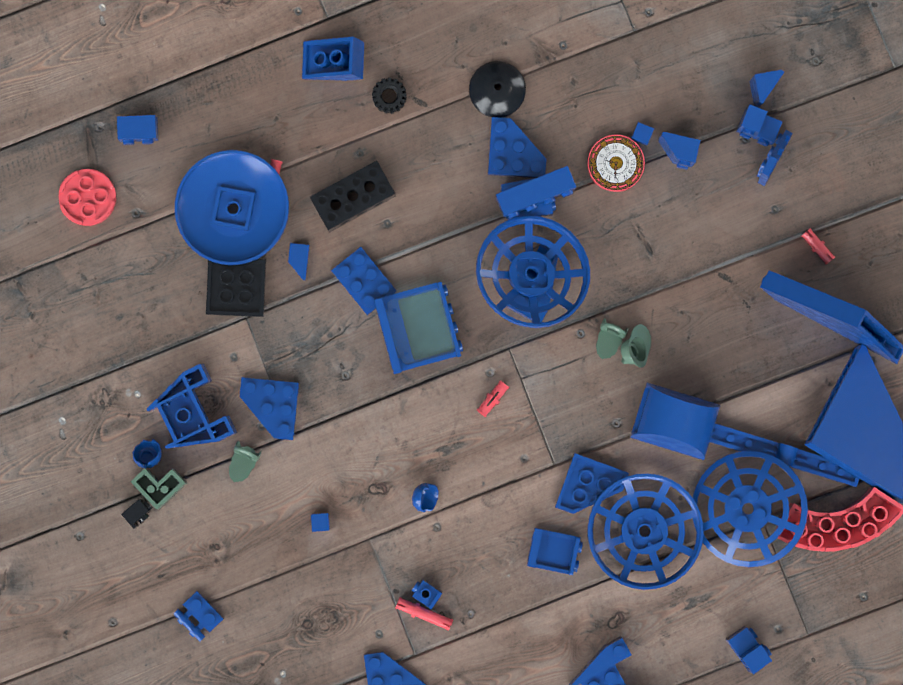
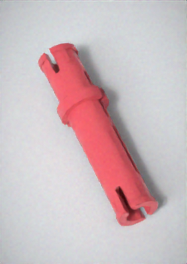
M402 597L399 598L395 607L411 614L413 618L416 616L449 631L453 619L420 606V603L416 602L415 604Z

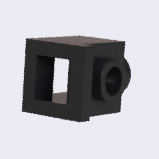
M138 499L121 515L133 529H136L139 526L137 522L143 523L149 517L148 513L153 507L146 499L144 501Z

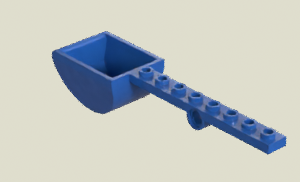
M648 382L646 383L630 438L701 460L705 459L710 442L740 452H762L780 459L789 467L853 487L858 485V477L823 456L715 424L721 406L719 404Z

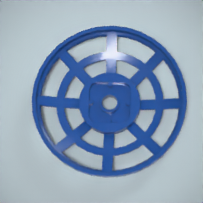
M521 216L498 225L486 237L478 253L476 276L481 294L497 314L516 325L542 328L566 320L579 308L588 292L590 266L583 246L573 233L563 225L544 217ZM525 224V236L516 237L505 244L497 236L509 227ZM533 224L548 227L562 236L555 244L545 238L533 236ZM492 241L499 249L494 258L492 270L481 269L483 255L487 246ZM567 241L577 252L582 269L570 270L568 260L560 250ZM525 242V252L515 256L509 250L510 247ZM533 242L548 247L549 251L545 255L533 251ZM555 254L560 259L564 270H554L550 260ZM502 255L511 262L508 271H498ZM533 270L536 273V278H529L527 271ZM482 277L493 279L494 286L502 298L497 305L491 301L486 293ZM583 277L581 292L573 305L564 297L570 288L571 278ZM565 278L563 289L558 294L551 288L554 279ZM498 279H509L513 289L507 295L501 288ZM518 294L529 297L530 307L520 305L514 302L513 299ZM543 294H547L554 300L541 307L537 305V297ZM509 304L517 310L531 313L532 323L516 320L505 314L502 310ZM558 304L568 310L565 314L554 320L540 323V312L548 311Z
M742 451L729 454L712 464L696 485L693 495L696 504L698 503L700 492L710 496L708 502V516L710 520L703 523V531L713 527L717 535L728 543L729 546L724 555L710 544L705 535H703V544L716 557L727 563L743 567H759L771 564L788 554L804 533L808 518V501L805 489L796 473L787 464L772 455L756 451ZM739 457H759L765 459L761 470L754 468L737 470L733 459ZM726 462L730 473L722 477L713 489L704 486L705 480L712 471ZM772 463H775L787 472L796 486L784 490L779 481L768 473ZM741 474L758 475L753 486H743L739 477ZM732 478L736 489L729 496L718 492L723 484ZM764 480H769L777 488L778 493L768 496L761 489ZM798 493L801 499L799 526L788 522V497ZM715 499L725 503V514L716 518L714 516ZM779 500L783 502L782 519L772 515V503ZM747 503H751L754 507L751 514H746L743 511V507ZM694 517V518H693V522H694V526H695V529H696V532H697L696 520H695V517ZM729 521L735 528L732 538L726 536L718 525ZM768 522L777 525L776 531L765 539L761 529ZM784 528L794 532L795 535L788 545L772 556L768 544L776 540ZM742 532H753L757 543H740L739 540ZM736 548L747 550L760 548L765 559L741 561L733 559Z
M649 473L626 476L607 487L592 507L587 528L590 550L600 568L618 583L641 590L665 587L684 576L699 556L704 535L700 510L689 492L669 478ZM650 479L663 482L658 493L653 491L634 492L631 481ZM624 484L627 495L619 499L610 510L600 506L611 491ZM670 486L684 496L692 510L680 513L677 506L669 498L665 497ZM647 496L653 497L655 500L651 508H640L636 497ZM629 500L633 511L626 517L616 514L617 509ZM662 502L671 508L675 516L664 519L658 513ZM596 513L607 517L604 527L605 541L595 545L593 539V525ZM695 517L697 536L694 549L683 545L685 537L684 521ZM613 520L622 524L621 535L611 539L610 526ZM676 523L679 526L677 542L667 538L668 526ZM644 525L650 529L649 535L645 537L639 533L640 527ZM625 543L631 549L627 560L618 554L614 546ZM663 545L673 548L668 557L659 561L656 551ZM609 549L613 557L620 564L624 565L620 576L613 573L604 564L598 552ZM679 552L690 556L686 564L678 572L666 578L662 567L669 564ZM638 553L649 554L652 565L642 566L634 564ZM631 569L642 572L655 570L659 581L654 583L631 582L627 578Z

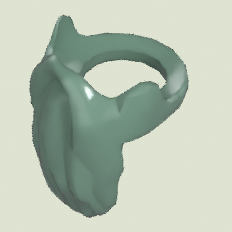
M604 318L600 325L601 331L596 344L597 354L601 359L611 358L615 355L622 343V339L625 338L628 332V327L622 330L615 324L606 323Z
M238 441L234 446L235 453L229 466V476L233 482L243 481L248 478L261 455V451L255 453L254 449L248 446L241 447Z

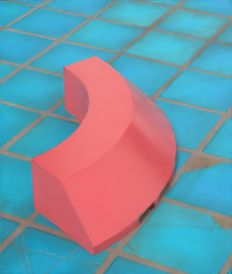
M869 487L860 499L841 510L833 512H814L808 510L804 533L795 547L812 551L834 552L861 546L879 537L888 528L892 527L902 516L903 505L877 488ZM790 503L788 522L799 526L801 507L795 503ZM784 528L778 539L789 543L795 533Z

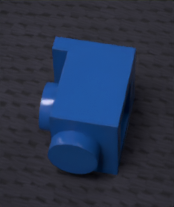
M424 580L421 583L417 581L411 590L414 592L412 597L431 610L442 595L441 591ZM424 590L429 592V596L426 598L422 596Z

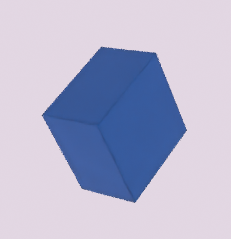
M638 122L631 139L647 146L654 128Z
M329 513L311 514L312 532L330 530Z

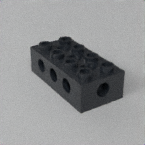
M376 160L310 196V199L330 233L396 197V194ZM369 183L375 185V189L371 192L364 189ZM350 193H357L358 198L355 201L348 199ZM340 202V209H331L332 203Z

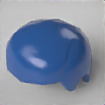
M152 439V441L142 440L140 444L135 446L132 452L134 462L141 468H152L162 458L161 446L155 439Z
M422 483L415 488L412 494V505L417 511L426 512L434 509L439 495L437 486Z

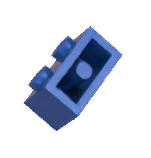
M156 115L118 116V140L123 142V145H134V142L142 141V144H154V141H158V118Z

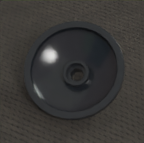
M502 61L489 62L479 67L473 74L469 84V95L472 104L480 113L488 117L503 118L513 114L522 105L526 94V85L522 74L513 65ZM496 84L501 85V89L495 90L494 86Z

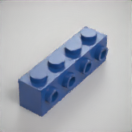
M565 166L500 192L495 197L503 217L512 219L519 216L520 211L526 209L529 212L537 209V205L544 202L547 205L556 201L555 197L562 195L564 198L574 194L573 190L576 189V185L569 167Z

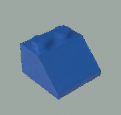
M662 132L658 141L671 162L680 169L688 170V167L691 168L696 163L701 140Z

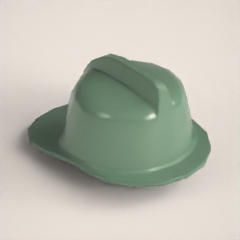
M642 324L636 325L631 332L630 338L622 343L621 362L623 364H635L639 368L646 365L651 347V335L646 326Z

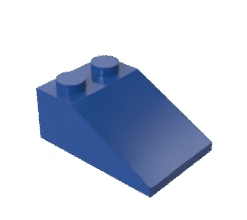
M355 37L303 42L302 79L340 81L363 79V41Z

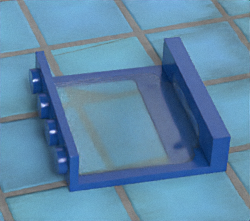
M436 282L374 299L394 374L461 356L460 352L463 351L461 340L457 341L455 333H458L456 322H452L451 319L453 309L451 303L447 304L446 296H448L446 284L442 285V282Z

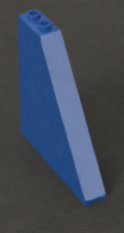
M770 270L763 277L760 288L774 300L859 345H865L868 350L895 364L898 363L903 354V344L867 310Z
M861 344L854 348L804 445L901 504L903 503V422L866 346Z

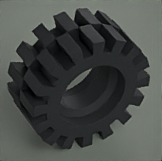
M384 78L382 81H378L373 88L372 98L374 105L379 111H383L386 114H394V112L400 111L406 102V89L397 79ZM386 89H393L397 93V98L394 102L387 103L382 99V93Z

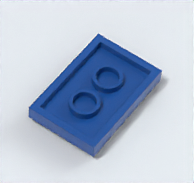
M362 247L358 248L331 270L366 315H369L376 309L374 299L397 292Z

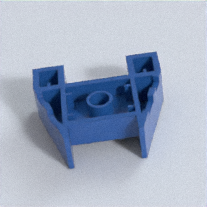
M198 364L184 371L147 408V412L159 410L174 442L166 445V449L219 442L238 433L230 416H224L210 423L194 391L212 382L204 364Z
M620 636L604 645L569 685H626L615 664L632 655L623 638Z

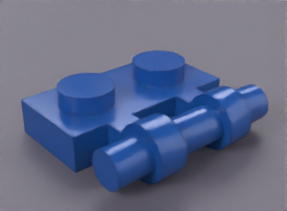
M198 591L183 604L188 610L185 614L180 609L174 612L179 624H183L190 631L189 634L192 637L195 636L199 642L205 637L201 632L203 628L210 633L224 619ZM191 615L200 622L197 626L188 619Z

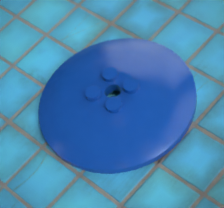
M220 151L198 161L183 177L175 198L176 223L185 242L198 255L223 265L245 264L265 255L280 240L289 217V198L282 178L264 159L245 151ZM235 203L239 209L237 213L231 214L228 210L229 206Z

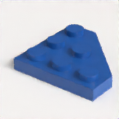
M492 117L488 175L538 178L545 175L546 158L511 118Z
M785 130L784 134L780 133L775 141L777 146L771 147L767 158L764 159L757 174L759 184L765 186L793 134L792 132Z
M241 377L240 398L274 439L294 440L299 383Z
M574 453L555 508L574 514L592 506L607 487L615 481L628 476L629 473ZM624 484L611 491L605 499L622 492Z
M384 652L364 654L368 685H427Z

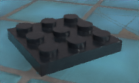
M256 259L240 265H223L208 260L206 315L264 317L266 259Z

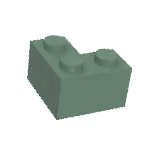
M144 468L131 481L156 510H160L187 484L185 479L175 469L170 470L159 481L148 468Z

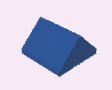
M783 70L755 74L749 82L755 107L759 108L764 103L783 75Z

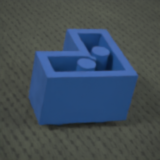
M749 105L742 115L736 132L740 133V136L745 139L754 138L758 140L757 143L763 146H772L783 121L767 116L768 111Z
M744 626L728 637L726 641L745 668L754 675L772 662L769 657L772 653L766 645H760L756 641L758 636L752 628L748 629Z

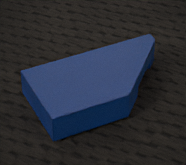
M290 243L288 262L302 280L306 281L310 245Z

